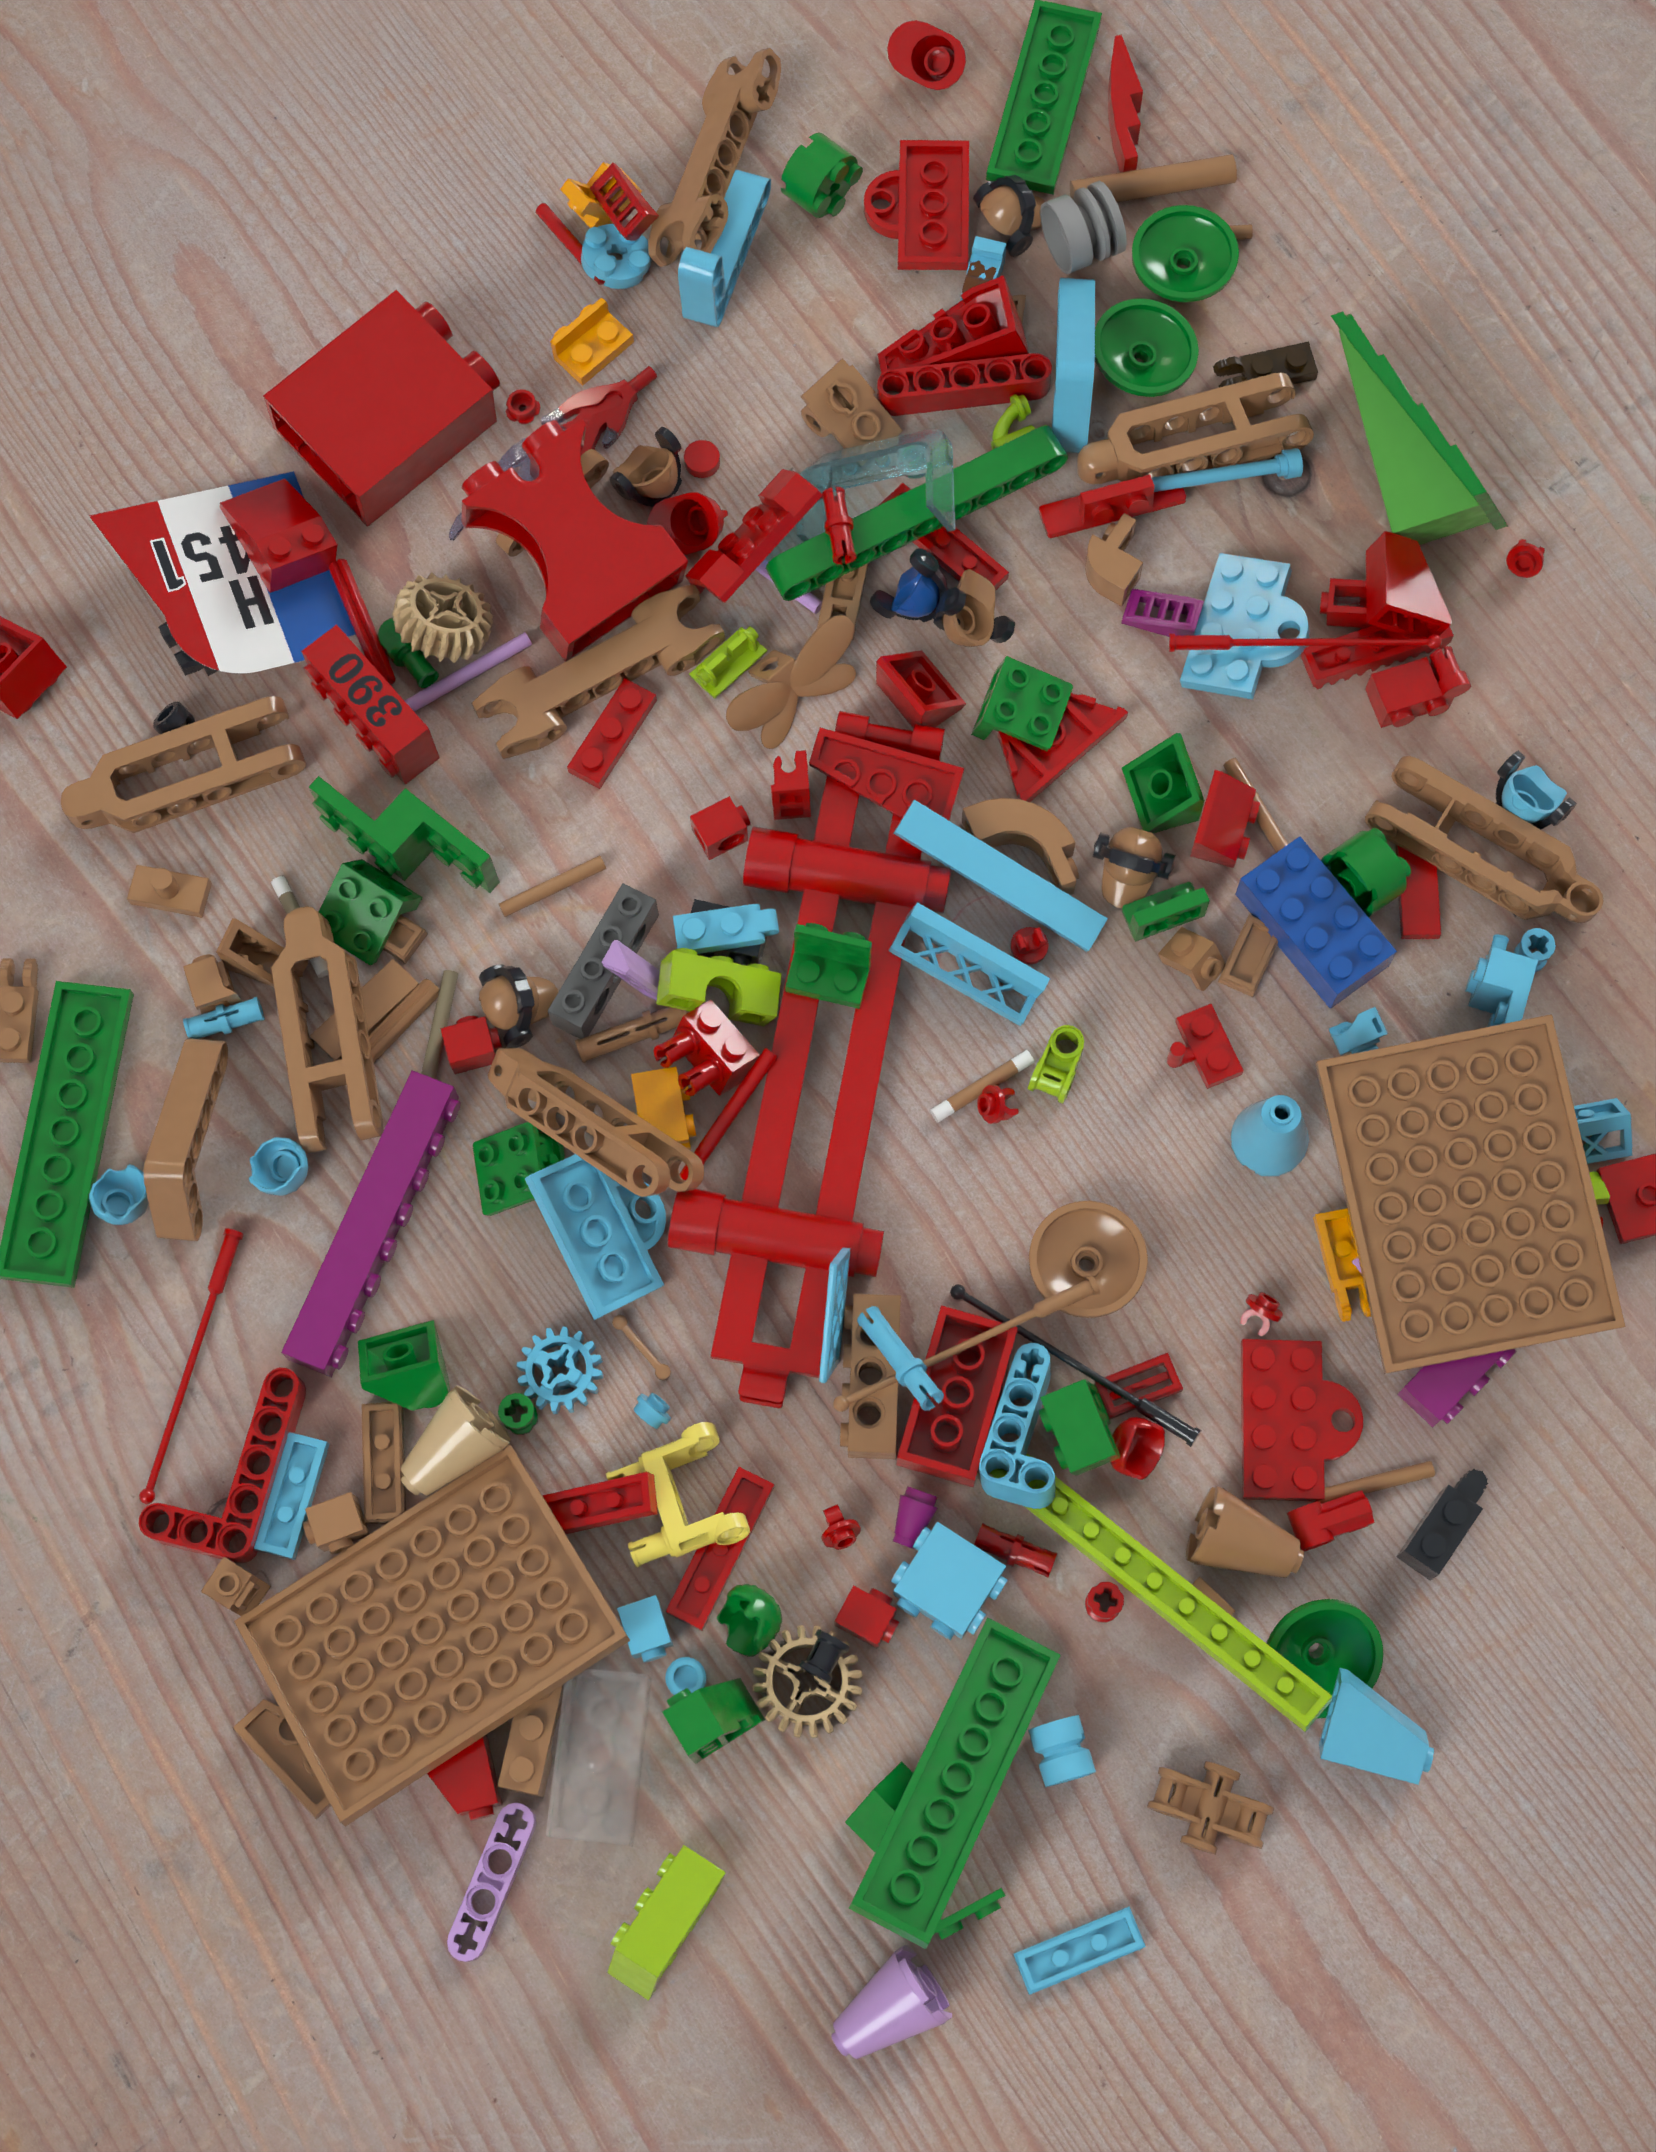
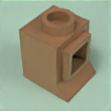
M214 955L199 956L191 964L183 966L197 1010L200 1009L201 1014L216 1010L215 1006L224 1004L227 1007L242 1002L238 994L235 993L227 967L223 961L218 962Z
M223 1557L201 1592L227 1609L243 1616L260 1604L271 1586Z

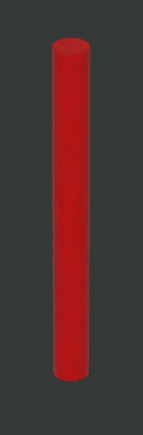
M766 1047L694 1151L701 1159L703 1165L778 1057ZM686 1164L679 1173L680 1177L685 1181L689 1175Z

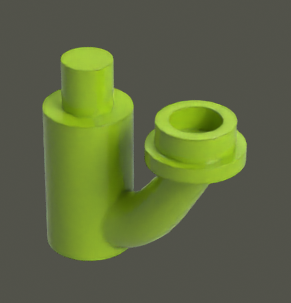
M1016 394L1010 396L1011 405L1005 410L993 430L992 450L1035 429L1032 425L1008 434V430L1015 418L1021 422L1026 419V416L1031 414L1030 405L1023 394L1020 396Z

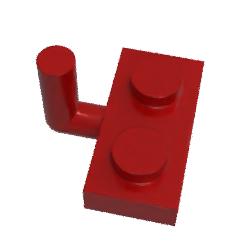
M1212 1003L1176 1018L1175 1023L1187 1047L1182 1042H1174L1171 1045L1167 1056V1064L1171 1068H1177L1194 1061L1207 1089L1243 1074L1244 1070Z

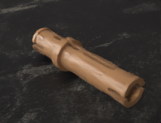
M666 1007L652 1013L647 1010L642 1012L643 1016L610 1027L583 1039H577L575 1043L581 1060L585 1063L590 1059L648 1038H652V1041L659 1039V1034L677 1028L683 1015L687 1014L686 1010ZM663 1019H667V1021L647 1027L640 1031H636V1029H639L641 1027L648 1026ZM628 1032L630 1033L629 1035H626L624 1037L615 1039L602 1045H598L603 1041L612 1039L614 1037L620 1036Z

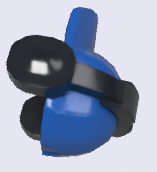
M917 548L910 555L909 559L913 567L901 575L895 598L882 590H877L870 598L872 608L885 618L891 619L896 615L908 620L930 621L934 619L936 608L943 593L950 589L945 577L939 570L937 559L928 551Z

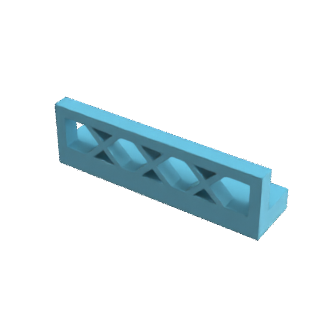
M918 902L908 913L888 950L1019 1026L1024 1023L1036 998L1045 990L1050 980L1049 977ZM909 930L923 938L926 951L913 953L901 946ZM932 943L938 946V948H933ZM949 952L954 955L959 970L947 972L941 969L936 954ZM924 957H929L930 962L924 959ZM965 962L970 964L971 967H966ZM982 971L987 974L992 988L984 991L976 989L972 985L969 973ZM998 981L1001 982V983H1003L1004 985H1003V986H999ZM1013 989L1027 997L1019 1013L1006 1006L1002 992ZM994 994L996 999L990 997L989 995Z
M1617 1098L1574 1106L1581 1139L1586 1142L1583 1148L1587 1164L1633 1156L1631 1114ZM1620 1130L1619 1146L1604 1148L1598 1144L1608 1132Z

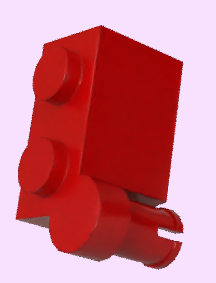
M1451 646L1444 647V654L1441 648L1432 652L1429 656L1430 663L1428 658L1424 657L1370 675L1365 691L1381 728L1392 724L1394 727H1401L1412 722L1415 717L1425 714L1429 716L1442 714L1449 709L1454 697L1465 693L1471 688L1468 676L1465 671L1460 670Z

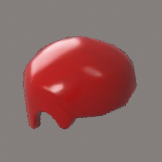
M1131 1417L1126 1421H1122L1112 1433L1121 1458L1112 1461L1111 1465L1113 1469L1125 1476L1143 1480L1155 1469L1162 1456L1165 1446V1430L1162 1426L1145 1418Z

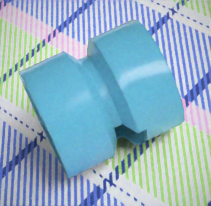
M1079 1715L1059 1719L1028 1730L1033 1749L1036 1753L1043 1754L1044 1759L1039 1764V1769L1045 1787L1058 1785L1096 1773L1090 1750L1080 1746L1085 1736Z

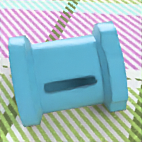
M1533 928L1522 936L1521 942L1516 946L1514 953L1538 960L1535 971L1537 972L1546 965L1547 960L1553 955L1556 947L1555 940L1547 930ZM1535 948H1537V949L1539 950V951H1535V952H1533V953H1532L1531 951H1529V950H1534Z

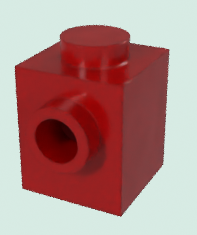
M474 1015L466 1016L457 1020L454 1025L440 1028L448 1061L455 1075L492 1065L496 1050L502 1048L497 1027L490 1028L485 1016L480 1018Z
M853 1585L834 1624L839 1629L878 1649L882 1640L888 1644L890 1643L900 1622L894 1619L897 1608L891 1606L893 1601L891 1597L874 1588H871L870 1592L867 1593Z

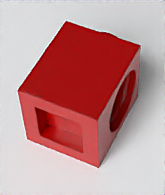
M730 796L690 816L692 831L709 860L749 841L747 827L751 825L750 819L743 806L736 807Z

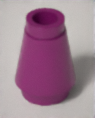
M907 1486L905 1494H900L893 1542L913 1548L917 1538L923 1529L929 1525L938 1509L935 1507L937 1496Z

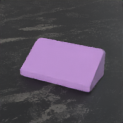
M614 940L601 962L603 966L643 995L657 1000L660 971L620 941Z

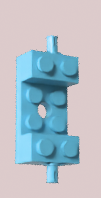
M1499 934L1493 936L1491 948L1486 958H1479L1475 970H1472L1465 989V992L1471 993L1469 1007L1492 1013L1487 1027L1522 1020L1538 964L1536 959L1506 951L1509 938Z

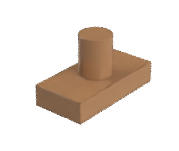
M136 865L127 900L132 905L202 918L212 883L209 878L173 872L165 868L157 869Z

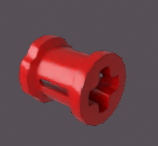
M1100 1582L1097 1586L1092 1587L1085 1599L1087 1614L1093 1620L1101 1623L1114 1620L1124 1605L1123 1594L1120 1592L1119 1587L1111 1582ZM1102 1593L1109 1594V1601L1115 1603V1606H1110L1106 1612L1100 1611V1603L1094 1601V1598H1100Z

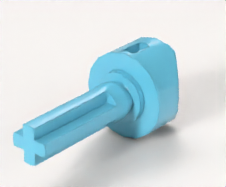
M1376 1007L1359 1013L1353 1023L1343 1022L1329 1028V1032L1340 1055L1350 1051L1354 1054L1379 1049L1376 1043L1380 1042L1379 1038L1388 1034Z

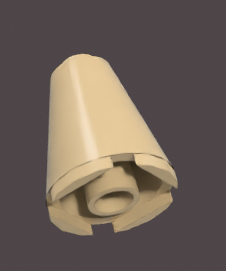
M455 1386L449 1391L401 1466V1471L404 1475L401 1481L414 1495H418L421 1492L429 1496L504 1450L510 1443V1435L491 1411L486 1413L480 1408L478 1404L481 1401L460 1386Z

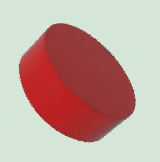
M697 440L687 446L684 452V463L688 473L697 478H707L717 472L720 466V454L718 448L712 442Z

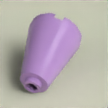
M904 1945L892 1954L833 2022L835 2032L831 2037L842 2055L847 2056L850 2054L855 2059H859L945 2024L946 2021L952 2018V2013L943 2011L950 2005L939 1983L925 1964L922 1967H917L911 1959L917 1954L908 1946Z

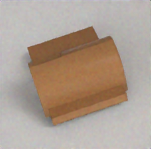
M842 358L800 396L807 404L801 410V415L808 427L818 436L826 437L832 434L862 469L903 430L873 395L875 391L853 365L849 366ZM817 421L821 429L816 427L813 422Z

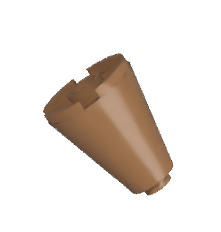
M1216 1486L1209 1490L1195 1518V1521L1198 1522L1196 1533H1190L1186 1548L1187 1561L1196 1565L1287 1578L1290 1572L1295 1574L1298 1572L1304 1558V1551L1300 1549V1540L1226 1489Z

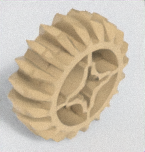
M431 573L427 579L418 575L415 581H407L396 597L392 614L393 621L395 622V632L401 634L402 643H411L412 652L423 651L425 659L432 655L436 656L439 662L444 658H449L453 663L459 657L468 660L472 654H479L480 650L489 640L493 624V615L490 611L491 604L484 602V593H474L473 584L463 585L461 578L454 581L449 579L447 574L442 578H437Z
M803 1625L797 1627L799 1639L792 1640L788 1630L782 1631V1637L786 1644L780 1647L777 1641L773 1639L769 1646L775 1654L771 1657L765 1652H760L758 1655L762 1662L768 1664L767 1669L760 1667L753 1669L755 1676L765 1678L764 1683H756L752 1686L754 1692H766L767 1696L757 1701L758 1708L761 1709L772 1705L773 1709L767 1713L766 1720L772 1722L779 1715L782 1716L783 1719L778 1727L779 1731L785 1732L790 1722L795 1724L794 1736L798 1738L802 1735L803 1725L809 1726L811 1738L818 1737L816 1725L821 1723L824 1724L828 1734L832 1733L834 1729L829 1719L835 1716L839 1723L845 1724L847 1718L840 1711L841 1708L844 1706L850 1711H855L857 1708L853 1701L847 1699L848 1695L860 1696L862 1694V1688L850 1685V1681L862 1678V1671H849L848 1667L858 1662L857 1655H850L845 1659L841 1655L837 1662L842 1675L840 1692L814 1676L815 1682L826 1692L817 1687L811 1691L809 1687V1692H802L798 1699L801 1683L790 1672L799 1676L803 1672L806 1675V1671L799 1666L786 1663L783 1659L796 1650L812 1648L817 1640L815 1633L818 1629L821 1630L820 1626H814L812 1638H806V1631ZM830 1631V1632L828 1633V1634H830L831 1636H833V1637L836 1638V1633H835V1632ZM776 1671L784 1675L794 1686L790 1697L791 1700L786 1708L775 1695L774 1675ZM811 1697H820L833 1703L828 1709L815 1715L797 1714L807 1699Z

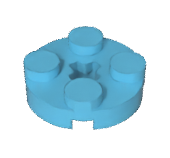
M614 224L592 227L587 230L582 245L581 264L585 273L594 280L596 276L598 279L605 281L604 286L609 288L625 289L638 285L643 280V275L647 271L649 272L652 259L649 257L648 240L643 235L637 241L626 240ZM611 253H619V254H622V259H621V260H616V257H615V256H613V255H608V254H611Z

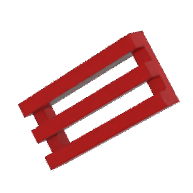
M1168 1353L1104 1377L1115 1384L1164 1365L1165 1372L1122 1389L1133 1394L1170 1379L1172 1385L1139 1397V1399L1146 1398L1153 1403L1183 1391L1182 1384ZM1094 1381L1109 1419L1136 1410V1406L1130 1402L1114 1407L1113 1401L1122 1397L1114 1392L1108 1393L1107 1388Z

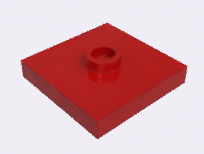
M1656 1153L1598 1168L1596 1171L1602 1181H1604L1610 1195L1609 1202L1606 1205L1620 1245L1656 1236Z

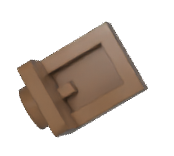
M1183 927L1175 933L1158 953L1162 963L1190 976L1195 987L1201 991H1205L1212 981L1218 978L1226 965L1215 942Z

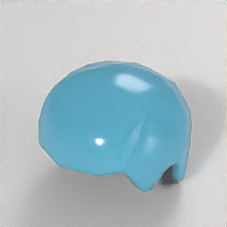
M274 1137L262 1143L254 1156L249 1159L252 1176L249 1177L250 1183L261 1192L269 1195L284 1196L297 1191L304 1183L308 1173L306 1152L299 1143L290 1138Z
M130 1164L127 1165L126 1169L120 1171L107 1169L101 1178L92 1185L89 1194L94 1214L113 1225L129 1224L141 1217L146 1212L149 1204L144 1184V1172Z

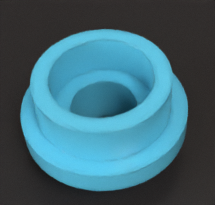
M641 1393L637 1397L638 1404L633 1409L647 1424L658 1429L662 1423L667 1424L671 1420L667 1413L670 1409L669 1405L658 1395L651 1393L648 1397Z

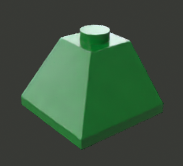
M434 1320L358 1341L360 1383L363 1390L412 1411L421 1408H434L440 1405L449 1393V1378Z

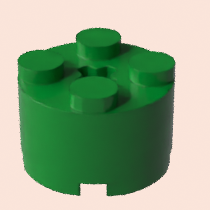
M818 132L809 137L813 142L807 148L800 145L790 157L781 178L786 183V187L781 188V192L815 218H822L827 214L834 217L843 209L846 202L844 197L850 187L860 179L863 168L858 165L856 157L823 133Z
M1372 828L1369 831H1359L1321 859L1322 863L1368 917L1403 894L1407 885L1406 878L1411 875L1409 864L1402 857H1397L1392 848L1387 844L1385 835L1377 828Z

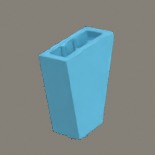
M1339 1668L1332 1701L1328 1708L1319 1741L1320 1758L1419 1785L1422 1771L1427 1773L1430 1771L1434 1756V1748L1429 1747L1426 1731L1349 1670Z

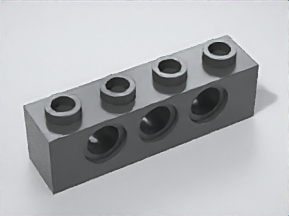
M622 883L548 1009L552 1025L579 1039L590 1035L622 980L605 968L601 962L614 940L620 941L637 954L659 916L656 899Z

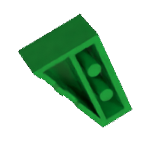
M741 1678L700 1688L693 1693L686 1688L666 1701L669 1708L662 1711L686 1754L695 1764L765 1721L764 1716Z

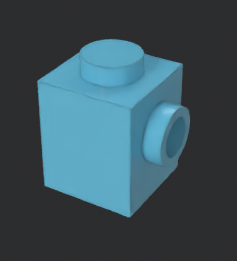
M656 1595L617 1608L623 1629L630 1639L628 1645L634 1659L642 1657L643 1662L646 1663L667 1655L665 1649L672 1647L673 1643Z

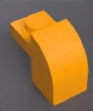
M605 162L600 165L587 184L568 178L560 188L569 199L567 202L568 206L590 228L613 223L590 190L593 183L611 165ZM622 170V172L627 176V178L631 181V183H632V184L636 187V189L641 193L642 190H641V189L636 185V183ZM613 177L602 190L605 193L617 182ZM622 188L611 198L613 203L624 192ZM627 199L619 208L621 212L629 205L630 200Z

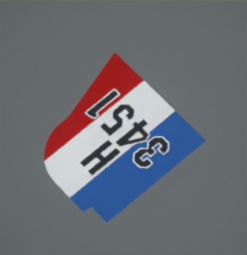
M294 471L89 515L103 536L164 614L176 643L186 654L204 666L227 673L259 672L305 661L301 651L336 624L347 637L356 635L330 570L269 593L219 507L220 502L282 479H286L304 498Z

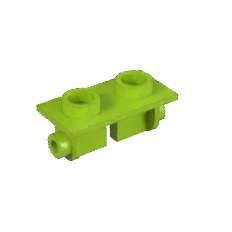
M751 626L747 629L741 627L689 673V676L716 699L767 652V649L756 640L759 638V635Z

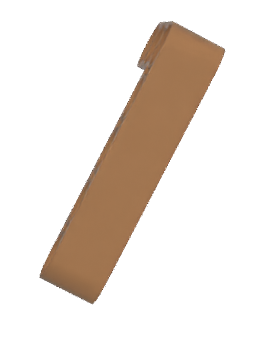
M187 1038L183 1044L144 1163V1184L157 1238L198 1241L201 1236L203 1211L194 1170L227 1068L228 1045L226 1041Z

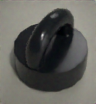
M173 702L157 715L153 722V727L159 734H163L181 727L185 721L186 725L194 723L195 718L180 702Z

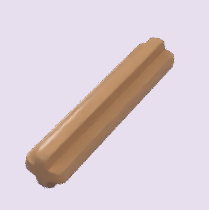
M423 979L369 1035L373 1063L436 1000L439 988L431 980Z

